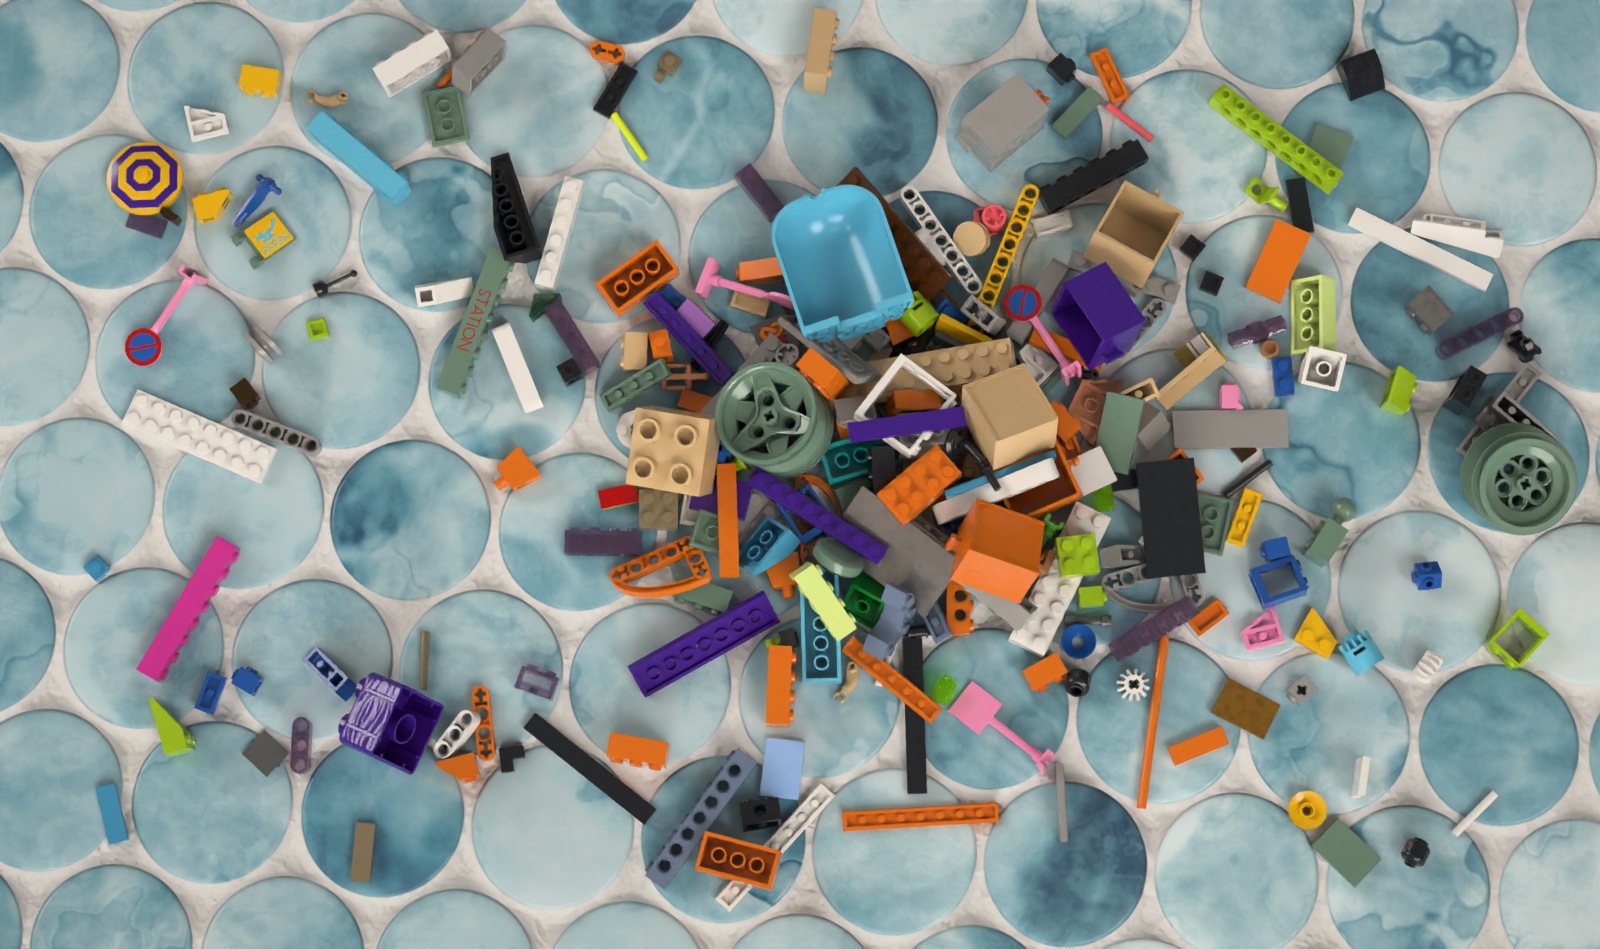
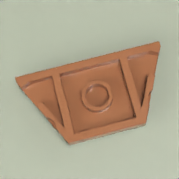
M1082 380L1069 406L1067 413L1070 416H1075L1080 421L1081 429L1079 433L1091 447H1093L1098 437L1107 391L1119 393L1124 380Z

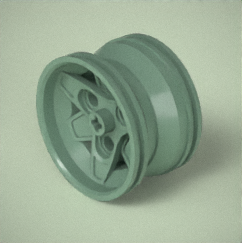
M761 362L748 366L736 373L720 393L715 410L717 433L727 450L752 470L757 466L776 479L795 477L814 467L826 453L833 435V415L826 398L816 388H813L808 380L797 370L782 363ZM775 386H786L788 388L779 395ZM771 399H774L773 404L771 406H768V402ZM803 401L805 403L807 416L798 412ZM795 421V426L789 429L790 423ZM740 422L747 425L742 431L740 429ZM764 431V435L758 438L759 432ZM801 435L798 438V440L792 446L789 447L790 436ZM759 445H766L769 454L760 453L753 449Z

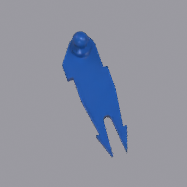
M261 174L256 175V180L260 182L240 211L236 213L232 221L233 225L236 223V228L246 222L245 220L262 204L270 191H274L277 195L282 193V189L277 187L272 178H264Z

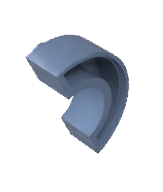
M893 582L886 584L881 601L884 602L883 612L875 627L868 633L862 649L881 661L887 656H892L902 634L905 635L910 627L908 622L916 611L914 607V594Z

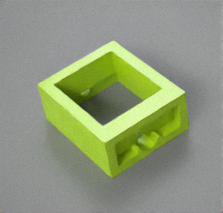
M1522 608L1515 610L1486 644L1489 646L1488 649L1496 656L1499 655L1508 668L1515 670L1520 668L1549 636V633ZM1514 620H1517L1536 638L1517 661L1495 642Z

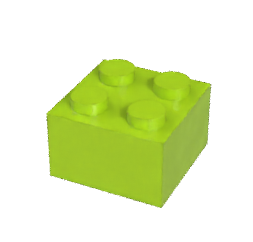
M1095 533L1058 537L1054 540L1059 579L1099 574L1100 566Z

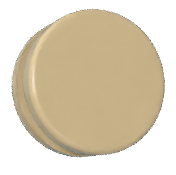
M966 221L955 229L953 242L962 255L979 256L990 245V233L984 224L977 221Z

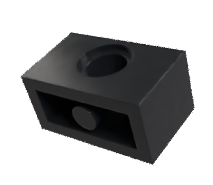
M768 796L762 800L755 801L749 799L739 803L744 832L782 826L778 797ZM760 810L765 811L763 815L756 814Z

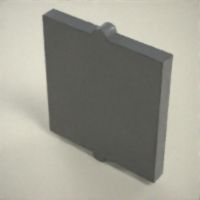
M265 730L256 740H252V744L242 753L266 777L276 767H280V763L289 754Z

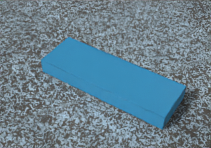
M116 783L97 787L96 792L109 845L129 840Z

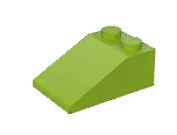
M153 697L149 698L164 754L175 757L194 751V745H196L194 734H190V731L160 700Z

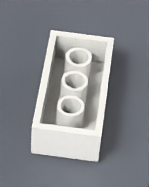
M438 30L434 32L429 31L423 36L424 38L411 42L407 48L394 52L389 59L379 61L372 68L389 98L453 60L449 47Z

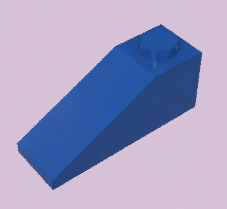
M317 646L304 658L303 661L344 701H347L355 693L357 685Z

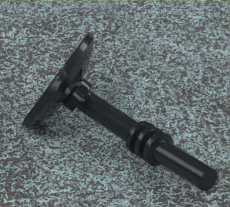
M966 426L950 429L944 444L947 457L952 462L958 463L963 461L968 453H970L978 462L977 466L981 473L985 474L994 491H999L1001 486L991 471L990 463L972 445V436L969 428ZM960 430H965L964 435H959L957 432ZM957 454H963L962 457L956 458Z

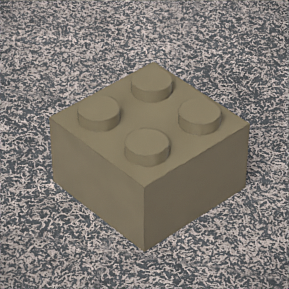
M639 489L640 531H679V493L658 489Z

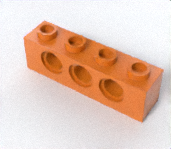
M951 580L946 587V620L954 634L952 636H969L970 631L974 630V620L970 619V612L974 611V600H970V592L964 590L963 586L958 582ZM959 591L963 592L965 599L958 601L955 599L954 594ZM956 611H962L965 614V618L957 620L954 614Z

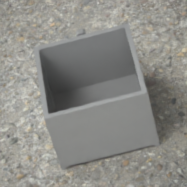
M1017 73L962 118L959 134L955 135L954 138L967 153L971 150L988 171L991 172L1044 129L1043 125L1050 109L1020 74Z

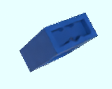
M803 485L796 490L803 496L809 494L813 502L826 509L810 485L807 487ZM781 505L778 506V510L795 535L801 540L803 546L824 534L823 531L815 527L802 535L787 513L786 508Z
M1294 555L1250 569L1248 576L1262 610L1307 594L1309 583L1307 578L1302 576L1300 572L1302 570L1299 560H1295ZM1290 564L1299 587L1269 597L1260 574Z

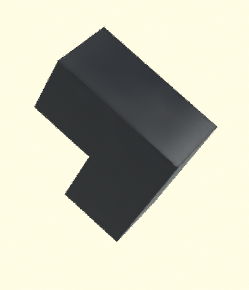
M523 745L499 748L501 773L515 772L513 760L525 758Z

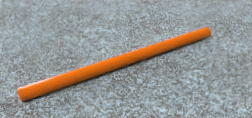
M1160 635L1136 807L1140 809H1146L1169 643V636Z

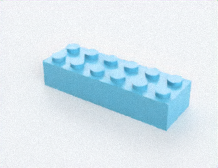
M321 110L307 126L312 138L397 208L412 192L409 187L410 183L407 181L408 178L400 171L396 173L393 166L387 160L382 161L374 149L370 148L368 150L364 145L365 142L358 136L354 138L350 133L351 131L343 124L340 126L332 114L329 112L325 114Z
M819 566L824 573L822 578L825 582L829 581L835 589L833 594L836 598L839 597L838 576ZM800 592L802 685L841 684L840 641H836L820 620V615H817L810 606L809 599H806Z

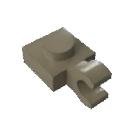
M667 50L657 63V67L660 69L654 74V80L660 84L667 74L672 77L683 63V60Z

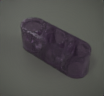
M305 717L296 718L292 724L290 768L293 772L300 775L308 773L311 767L313 725ZM305 721L307 723L306 730L299 731V723ZM300 741H305L306 748L298 751L297 744ZM303 760L305 767L298 771L296 763Z

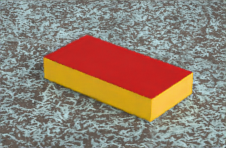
M625 484L598 490L602 510L639 502L635 485Z

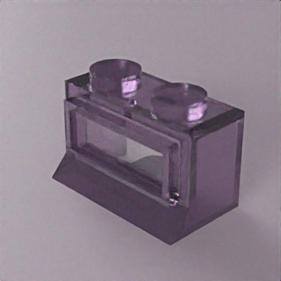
M527 664V667L522 666L514 688L553 701L560 681L556 677L557 674L548 670L545 673L538 671L539 667Z

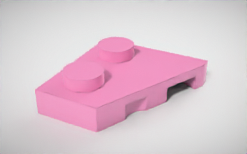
M1274 606L1270 607L1268 611L1261 617L1259 616L1241 632L1246 652L1284 643L1285 641Z

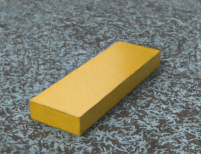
M1244 488L1225 542L1244 548L1263 496L1262 493Z

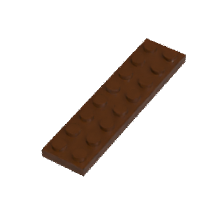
M854 167L837 186H860L869 190L878 198L887 218L910 288L915 292L918 290L929 301L952 276L857 167Z

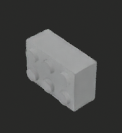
M490 28L485 32H481L477 36L476 42L473 45H468L464 54L460 58L457 57L452 63V84L467 96H470L505 59L506 41Z

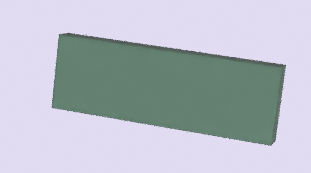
M1089 86L1055 121L1052 128L1066 139L1104 98Z

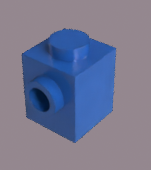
M1286 536L1264 541L1261 543L1262 547H1259L1260 555L1262 558H1265V562L1279 560L1291 555Z
M249 666L246 669L240 667V669L234 671L231 677V684L255 696L264 679L257 676L258 671Z

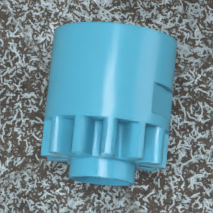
M1358 630L1353 631L1342 638L1344 644L1338 647L1356 676L1385 659L1367 630L1359 633Z

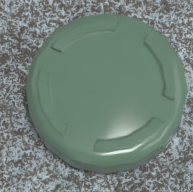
M832 537L819 539L813 548V555L817 563L826 571L843 578L856 577L860 575L864 568L865 561L860 554Z

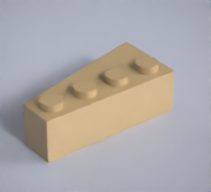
M814 8L804 71L803 91L826 93L827 79L831 78L832 66L829 65L830 61L833 62L835 53L832 50V45L836 46L837 35L834 34V31L838 30L840 19L836 18L837 11Z

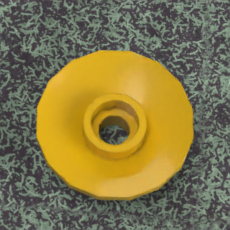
M1306 790L1298 792L1292 797L1288 805V814L1294 825L1300 829L1310 830L1317 828L1323 823L1326 818L1327 807L1320 795ZM1304 807H1308V808H1309V813H1308V814H1304V812H1303V808H1304Z

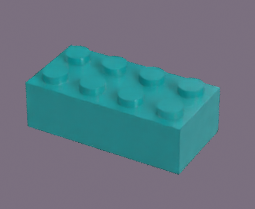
M848 438L831 443L821 458L828 485L832 487L868 476V468H872L871 461L867 459V449H871L870 444L886 442L882 439L850 443ZM895 449V465L897 468L903 466V459H899V452Z

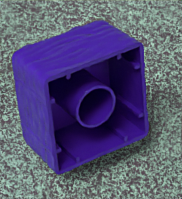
M372 672L367 678L361 679L356 686L355 696L357 699L350 713L344 715L338 725L339 740L350 748L411 775L418 766L444 710V705L404 684Z

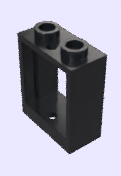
M1470 365L1458 378L1443 407L1458 416L1461 415L1471 405L1487 374Z

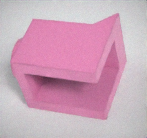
M1226 382L1224 385H1221L1219 388V410H1242L1244 407L1240 404L1241 396L1238 385H1235V382Z

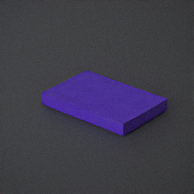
M717 475L714 478L713 493L700 497L692 496L689 504L690 510L700 511L702 509L718 514ZM736 480L738 520L745 521L753 488L747 485L745 481Z

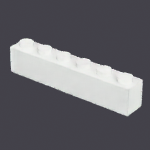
M568 176L564 178L535 279V286L538 289L555 293L585 188L583 180Z

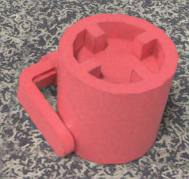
M993 204L987 207L976 208L973 211V221L984 224L989 230L990 237L1000 235V231L1006 223V212L1001 206ZM978 212H983L981 219Z

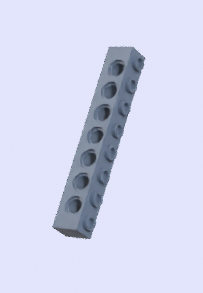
M739 748L736 752L734 750L731 751L726 758L729 762L725 767L721 766L717 770L715 781L713 783L709 782L703 790L705 792L704 796L701 799L698 797L691 806L694 808L690 815L687 813L680 821L682 826L678 831L676 829L673 830L668 837L671 841L667 846L663 845L656 854L659 856L655 862L651 861L646 867L645 871L647 873L645 876L665 890L703 839L705 831L711 828L757 765L754 759ZM736 765L740 767V773L737 776H732L729 773L731 766ZM721 781H726L729 784V788L725 792L718 790V784ZM709 797L717 799L715 807L710 808L706 805V800ZM697 813L705 814L706 818L703 823L695 822L694 817ZM689 828L694 831L691 839L683 837L685 829ZM675 844H679L682 847V852L679 855H673L671 852V848ZM663 860L670 862V869L668 871L660 870L659 865Z

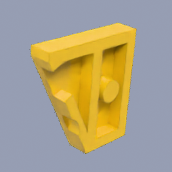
M1311 608L1293 641L1328 659L1337 641L1316 610Z

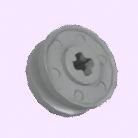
M255 324L253 329L257 335L253 337L246 332L243 336L259 355L271 365L274 361L270 353L274 352L280 357L283 352L267 333Z

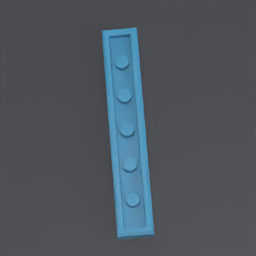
M1051 450L997 470L993 474L996 479H999L1049 458L1055 460L1057 456L1055 451ZM984 475L944 491L946 500L987 484L989 481Z

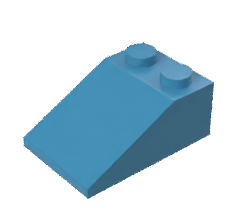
M766 515L740 547L739 566L753 576H756L790 556L801 540L784 525Z

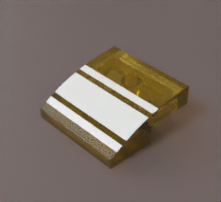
M1206 330L1173 353L1184 369L1212 345L1226 361L1221 366L1229 361Z

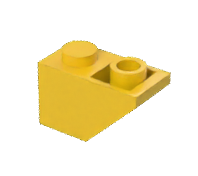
M218 188L213 193H200L197 197L192 198L197 220L200 224L220 219L233 198L230 189Z

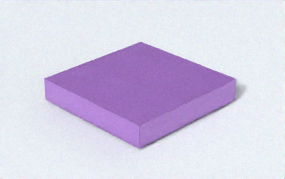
M690 298L677 310L703 339L716 325Z

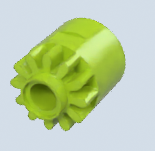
M917 290L912 293L914 297L913 305L911 308L906 307L904 309L905 314L899 318L915 337L920 336L930 328L940 316Z

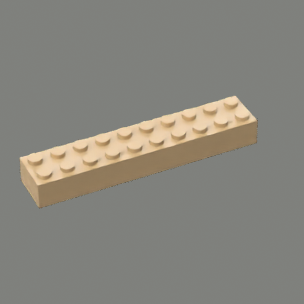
M1010 338L904 355L951 391L962 390L963 385L1016 366L1014 346ZM898 357L866 363L882 375V378ZM902 367L876 400V404L888 402L894 390L932 389ZM847 379L851 385L839 399L869 395L879 381L854 384ZM832 398L830 400L826 399L831 411H836L835 400Z

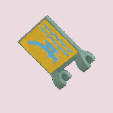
M274 210L243 231L231 236L232 242L236 247L246 240L257 254V256L249 260L254 270L296 240Z

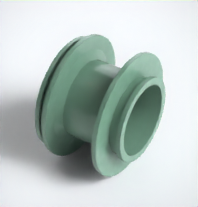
M1505 423L1485 431L1471 444L1464 456L1461 467L1462 490L1470 506L1493 527L1508 534L1532 535L1551 528L1567 514L1577 492V470L1569 452L1563 445L1544 431L1529 424ZM1525 458H1530L1529 464L1523 466V460ZM1511 463L1510 470L1504 472V466ZM1506 482L1505 488L1498 490L1499 484ZM1519 495V499L1512 500L1514 496Z

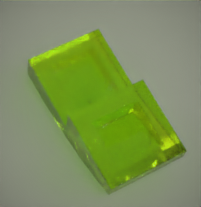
M1111 484L1092 492L1094 509L1096 511L1114 510Z

